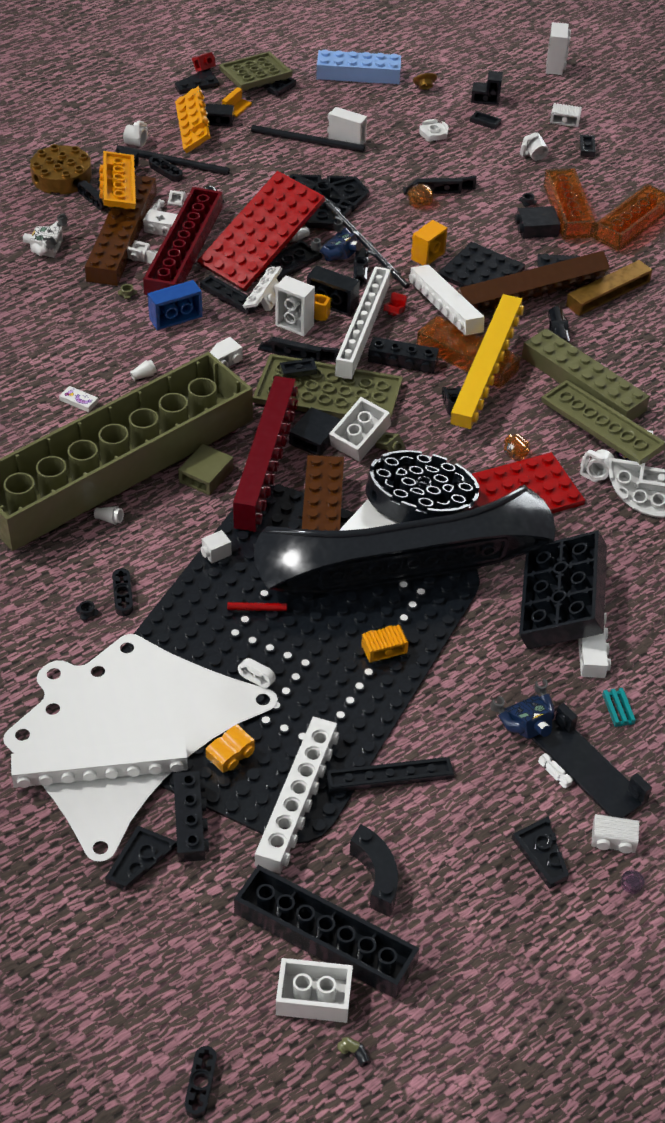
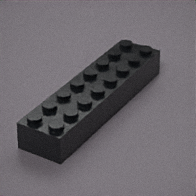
M257 865L234 898V913L327 963L353 965V977L395 999L418 962L420 948L260 865Z

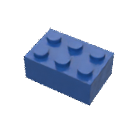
M194 280L147 293L149 319L156 330L203 317L202 291Z

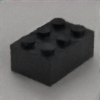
M317 265L307 275V284L315 286V294H322L331 298L330 310L350 317L359 306L360 280Z

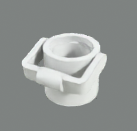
M137 121L134 122V125H127L123 135L124 143L143 147L148 139L147 123Z
M535 132L524 137L520 149L522 157L530 155L534 161H537L547 156L549 149L539 133Z
M603 449L596 452L588 450L582 458L580 474L593 482L606 479L609 475L608 460L609 458H614L613 454Z

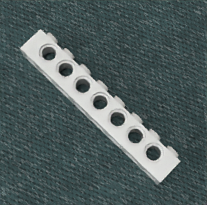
M312 717L256 850V867L260 865L272 872L281 874L283 866H288L291 856L289 851L296 846L298 835L296 834L298 830L303 829L305 823L304 814L305 812L309 813L311 809V797L317 794L319 777L323 778L326 770L325 763L330 761L332 756V745H336L338 742L339 732H337V723Z

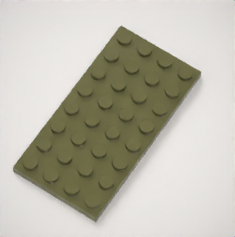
M270 354L253 395V403L266 404L274 377H283L280 370V362L302 359ZM316 361V375L292 378L296 379V387H298V395L296 397L298 407L295 411L307 412L313 407L340 419L346 415L360 397L390 412L391 419L403 383L402 376L356 369L352 379H344L335 376L336 365Z

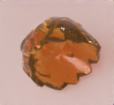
M417 184L407 192L409 203L414 208L428 206L433 203L434 195L432 189L425 184Z

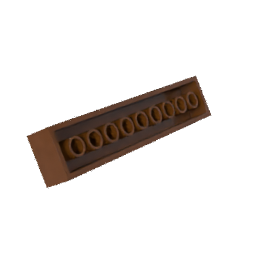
M135 175V209L111 207L86 262V282L118 286L129 260L127 247H132L134 241H137L144 224L145 214L151 208L156 196V178Z
M603 250L460 287L457 292L482 313L488 308L491 310L497 309L503 294L522 298V302L528 300L529 297L539 298L545 293L551 295L560 289L566 291L571 286L581 287L586 282L592 283L606 275L605 272L610 269Z

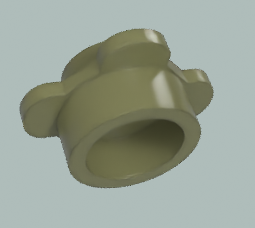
M131 284L122 285L121 290L118 291V295L123 296L125 299H130L133 295L137 294V290Z

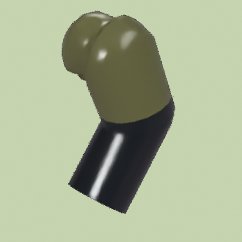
M344 1037L337 1044V1048L341 1053L347 1054L348 1051L354 1053L360 1067H365L371 1063V1059L362 1043L350 1037Z

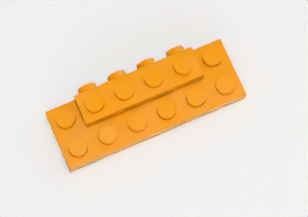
M199 86L191 89L186 95L179 97L175 101L183 150L186 153H189L211 138L208 126L209 120L206 116L208 114L205 110L206 104L203 100L205 98Z
M103 151V165L100 164L99 198L102 199L103 205L108 207L135 209L134 155Z

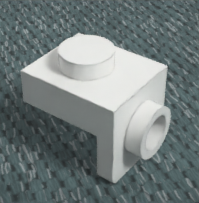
M135 240L132 247H127L128 258L133 261L144 262L145 253L150 249V244Z

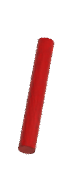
M228 602L227 610L287 611V603Z

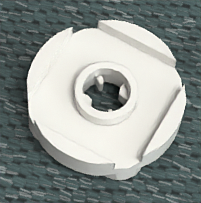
M430 119L422 122L419 133L428 142L444 140L447 138L449 127L443 121L441 124L436 119Z

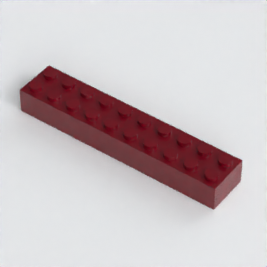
M192 187L143 278L144 295L185 282L223 208L222 192Z
M274 377L233 501L235 529L256 532L257 526L262 523V511H265L267 506L266 498H269L271 494L270 485H273L275 481L274 472H278V459H282V446H286V434H289L290 422L294 420L293 411L297 410L298 407L296 379Z

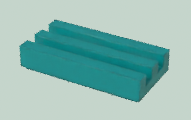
M619 688L618 691L611 689V692L603 690L602 695L614 726L635 724L636 719L624 689ZM610 697H613L622 721H619Z

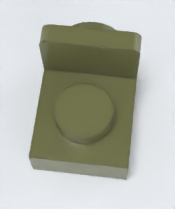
M385 432L375 443L376 448L388 450V452L406 449L400 435Z

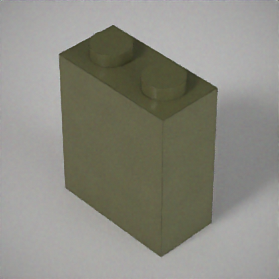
M202 444L178 469L179 482L210 496L234 470L233 457Z

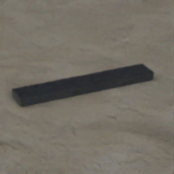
M450 757L326 770L325 778L329 793L452 779L454 778V771Z

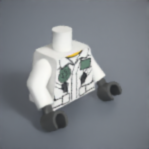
M64 213L57 217L58 221L52 226H37L32 234L24 233L23 242L30 244L31 252L39 256L55 257L63 241L62 226L67 225L68 218Z

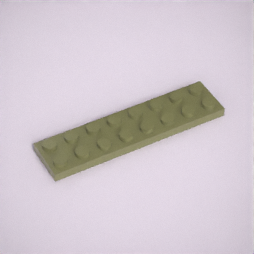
M568 380L541 397L542 403L639 465L646 463L665 449V441Z

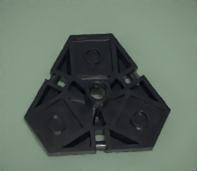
M291 174L289 176L310 189L321 192L331 201L334 207L341 209L340 213L345 218L370 196V191L356 176L327 175V179H321V175ZM322 204L305 223V226L308 228H333V222L337 223V220L334 219L332 212Z

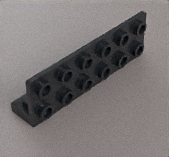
M565 703L559 705L555 720L552 721L551 733L546 737L539 734L531 739L609 816L625 818L646 804L652 787L638 773L634 774L630 781L623 776L575 729L578 716Z

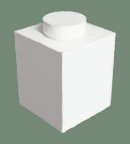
M222 530L202 538L201 553L204 558H208L211 564L232 555L231 541Z

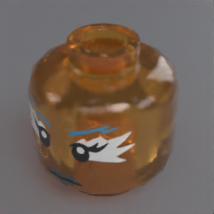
M519 433L513 436L510 434L504 440V451L514 460H522L530 452V443Z

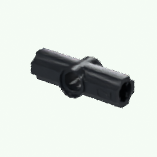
M365 248L356 251L354 259L353 278L360 280V287L367 284L369 254Z
M553 306L548 311L549 330L570 343L568 320H565L563 310L559 306Z

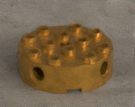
M53 144L48 148L38 150L30 161L32 182L36 188L45 193L51 194L54 192L64 195L78 192L77 183L84 180L90 183L92 178L91 159L78 146H58Z

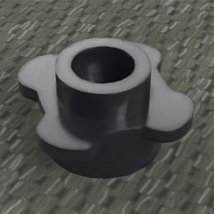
M524 193L519 198V201L525 207L537 203L534 200V195L531 193Z
M83 601L76 607V612L80 614V619L83 621L88 620L92 616L96 617L99 614V611L95 609V605L91 601Z

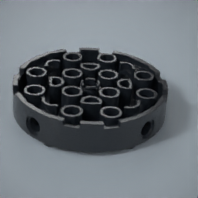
M399 450L382 454L380 459H375L372 462L365 492L368 500L379 513L394 521L403 523L475 509L479 497V485L469 471L459 464L454 466L448 463L447 458L433 454L432 457L422 455V451Z

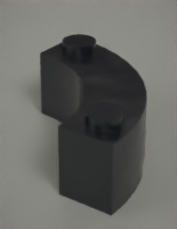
M360 824L350 840V855L358 859L372 875L374 887L370 895L369 908L390 917L397 895V865L391 850L382 838L366 826Z

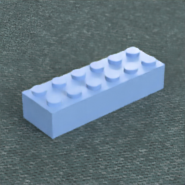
M319 50L316 79L400 84L401 55Z

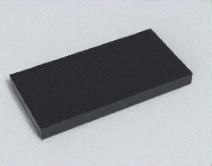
M299 240L282 249L261 274L264 276L266 270L272 266H281L282 271L277 276L279 282L285 276H290L321 259L322 254L317 250H313L303 240Z

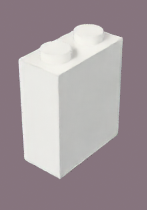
M338 107L329 112L328 139L361 145L366 142L367 116Z

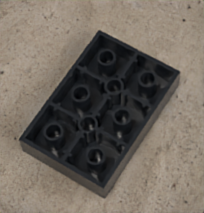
M599 530L556 540L526 554L519 636L528 650L604 634L607 544Z

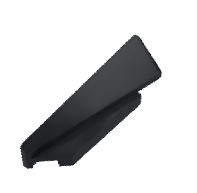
M477 176L416 179L410 185L403 187L404 195L461 193L462 190H475Z
M272 337L265 342H261L258 347L260 351L299 359L314 358L316 362L325 360L336 363V358L340 351L338 348L318 347L278 337Z

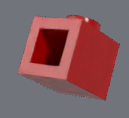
M212 52L192 58L196 72L216 66V60Z

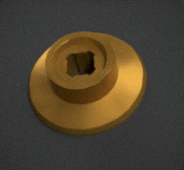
M434 73L420 74L414 77L413 83L419 85L421 90L430 89L433 87V83L437 80L438 76Z

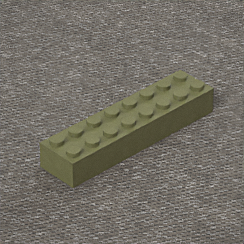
M547 328L523 343L521 358L560 384L566 380L570 381L631 421L647 411L650 398L648 394Z

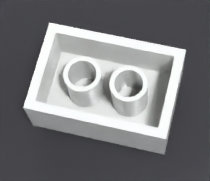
M552 22L546 74L562 75L563 70H566L571 30L568 29L569 24Z
M285 276L275 286V325L305 336L314 326L315 286Z
M360 397L329 433L331 446L360 462L391 426L390 412Z
M282 958L276 996V1015L347 1023L353 965Z

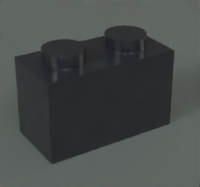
M206 104L205 110L208 114L206 116L209 120V126L233 127L234 105Z

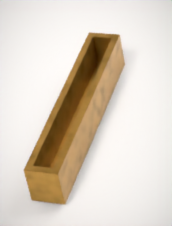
M640 260L570 292L567 297L566 306L578 316H581L650 282L652 269Z

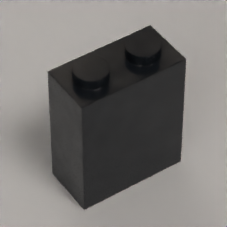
M554 206L518 208L514 220L515 224H518V233H521L523 239L559 237L561 223Z
M311 407L289 431V444L313 455L321 456L331 445L329 433L341 419Z

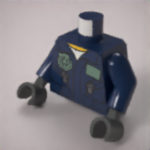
M337 219V223L333 222V229L341 232L335 234L323 246L320 245L321 240L319 238H314V241L311 242V248L313 250H320L326 261L347 259L362 248V244L358 241L356 235L347 228L342 227L343 221L341 219Z
M546 679L542 681L544 687H540L537 681L535 683L534 690L541 694L540 697L536 695L504 709L505 700L503 697L498 696L497 703L492 700L490 704L491 710L499 713L500 720L509 732L520 734L528 739L539 734L546 737L551 733L552 720H554V705L550 694L546 693L548 686Z

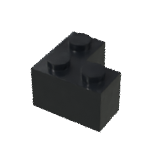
M489 71L487 83L473 82L471 103L499 106L503 72Z

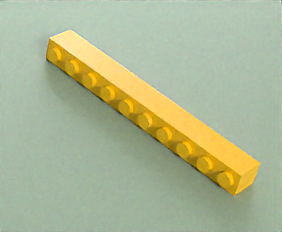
M502 295L451 411V425L471 429L473 424L477 423L479 410L482 411L484 398H487L489 395V386H492L494 383V374H498L499 362H503L504 351L509 348V339H512L514 336V327H517L519 324V315H523L524 306H522V298Z

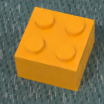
M432 220L414 232L412 236L411 260L421 265H430L442 256L446 250L448 227Z

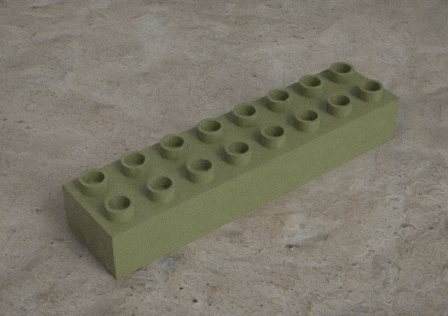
M207 352L0 458V539L12 551H15L168 466L179 462L181 459L194 453L202 444L208 446L212 442L253 421V388L210 352Z

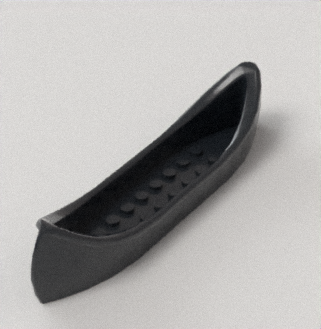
M522 485L491 503L468 511L367 529L337 531L268 526L260 533L256 541L254 561L261 580L270 590L291 593L351 591L473 570L501 563L553 542L556 529L553 514L545 501L526 485Z

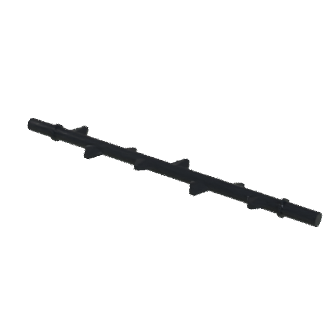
M325 197L324 207L332 212L334 219H341L343 225L351 233H354L361 244L368 250L367 253L373 255L386 269H391L390 274L407 289L410 284L401 276V273L373 247V242L366 240L340 213L341 209L334 207L331 201Z

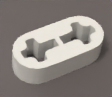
M246 658L238 665V672L242 677L263 688H268L276 679L274 672L270 668L253 659Z

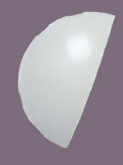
M609 458V478L615 492L622 501L642 514L665 518V469L647 467L645 463L639 465L635 461Z

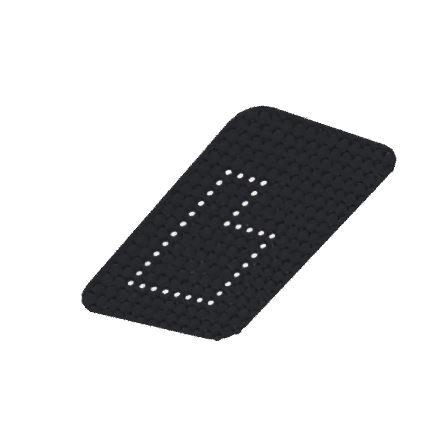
M281 484L270 486L271 494L269 498H266V510L262 511V523L257 526L256 532L235 529L232 509L214 532L222 530L229 538L232 555L211 564L207 557H203L200 550L134 632V634L171 654L206 669L253 685L257 684L245 679L238 672V665L244 659H253L274 672L276 679L268 689L277 695L278 700L275 707L238 723L255 740L253 754L248 758L239 760L238 765L233 770H228L225 773L221 772L206 758V748L214 740L222 737L225 733L223 732L187 758L188 770L180 771H199L200 779H205V792H201V796L206 798L207 809L262 835L312 717L337 723L339 739L336 745H332L331 749H333L330 761L325 763L326 770L371 766L477 595L480 585L478 570L473 569L341 592L291 593L268 589L261 580L254 561L255 545L260 533L268 526L302 529L304 493L284 487ZM341 508L340 529L355 513ZM227 603H287V611L227 610ZM399 624L408 641V653L369 663L362 648V634L370 630L378 631L387 626H397ZM126 643L121 651L123 653H130L134 650V646L131 643ZM260 694L256 697V702L259 705H267L270 702V697L266 694ZM171 772L159 786L174 793L173 773L180 772ZM325 774L323 778L319 777L317 794L311 797V809L309 813L305 812L304 814L305 823L303 829L298 830L296 834L298 835L296 844L309 843L323 837L335 824L355 790L329 793Z

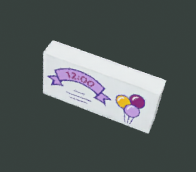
M71 386L59 395L60 401L86 412H89L99 402L98 397Z

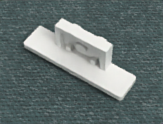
M272 266L266 270L264 276L259 280V283L254 287L252 293L243 304L244 309L256 307L260 302L265 311L273 308L275 305V286L279 283L277 276L282 271L281 266Z

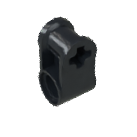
M461 386L456 388L442 387V399L449 415H451V411L461 391Z

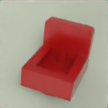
M392 292L390 302L384 304L383 310L392 316L403 313L408 296Z

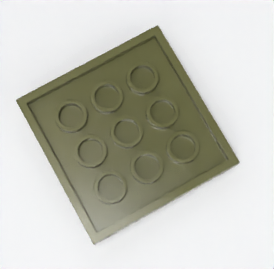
M270 51L219 64L220 71L243 91L293 77L292 70Z

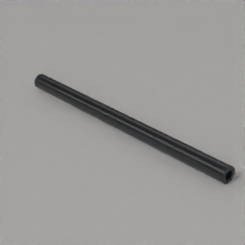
M252 125L251 132L357 152H364L365 145L257 125Z
M120 145L116 147L117 153H119L121 148L139 151V157L149 159L152 156H159L175 165L229 175L230 168Z

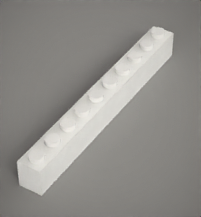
M374 268L336 358L335 376L352 379L389 288L391 269Z

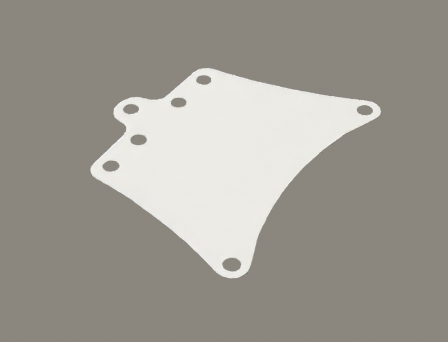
M127 634L120 637L85 665L75 666L65 661H53L43 666L37 675V682L45 693L43 700L4 734L3 740L4 744L15 754L185 736L188 758L206 743L231 727L271 710L277 704L278 698L268 688L243 682L206 669L171 654L136 634ZM124 643H131L134 646V650L130 653H123L120 650V646ZM95 666H101L105 669V673L100 677H95L91 674V670ZM55 668L61 671V675L57 679H49L47 672ZM260 694H266L270 697V702L267 705H259L256 702V697ZM52 703L60 706V711L54 715L48 714L45 710ZM20 729H26L30 732L29 738L23 741L16 739L15 734ZM171 772L42 786L69 822L88 858L101 862L108 860L114 855L131 820L147 798ZM99 841H104L108 844V850L104 854H96L93 851V845Z

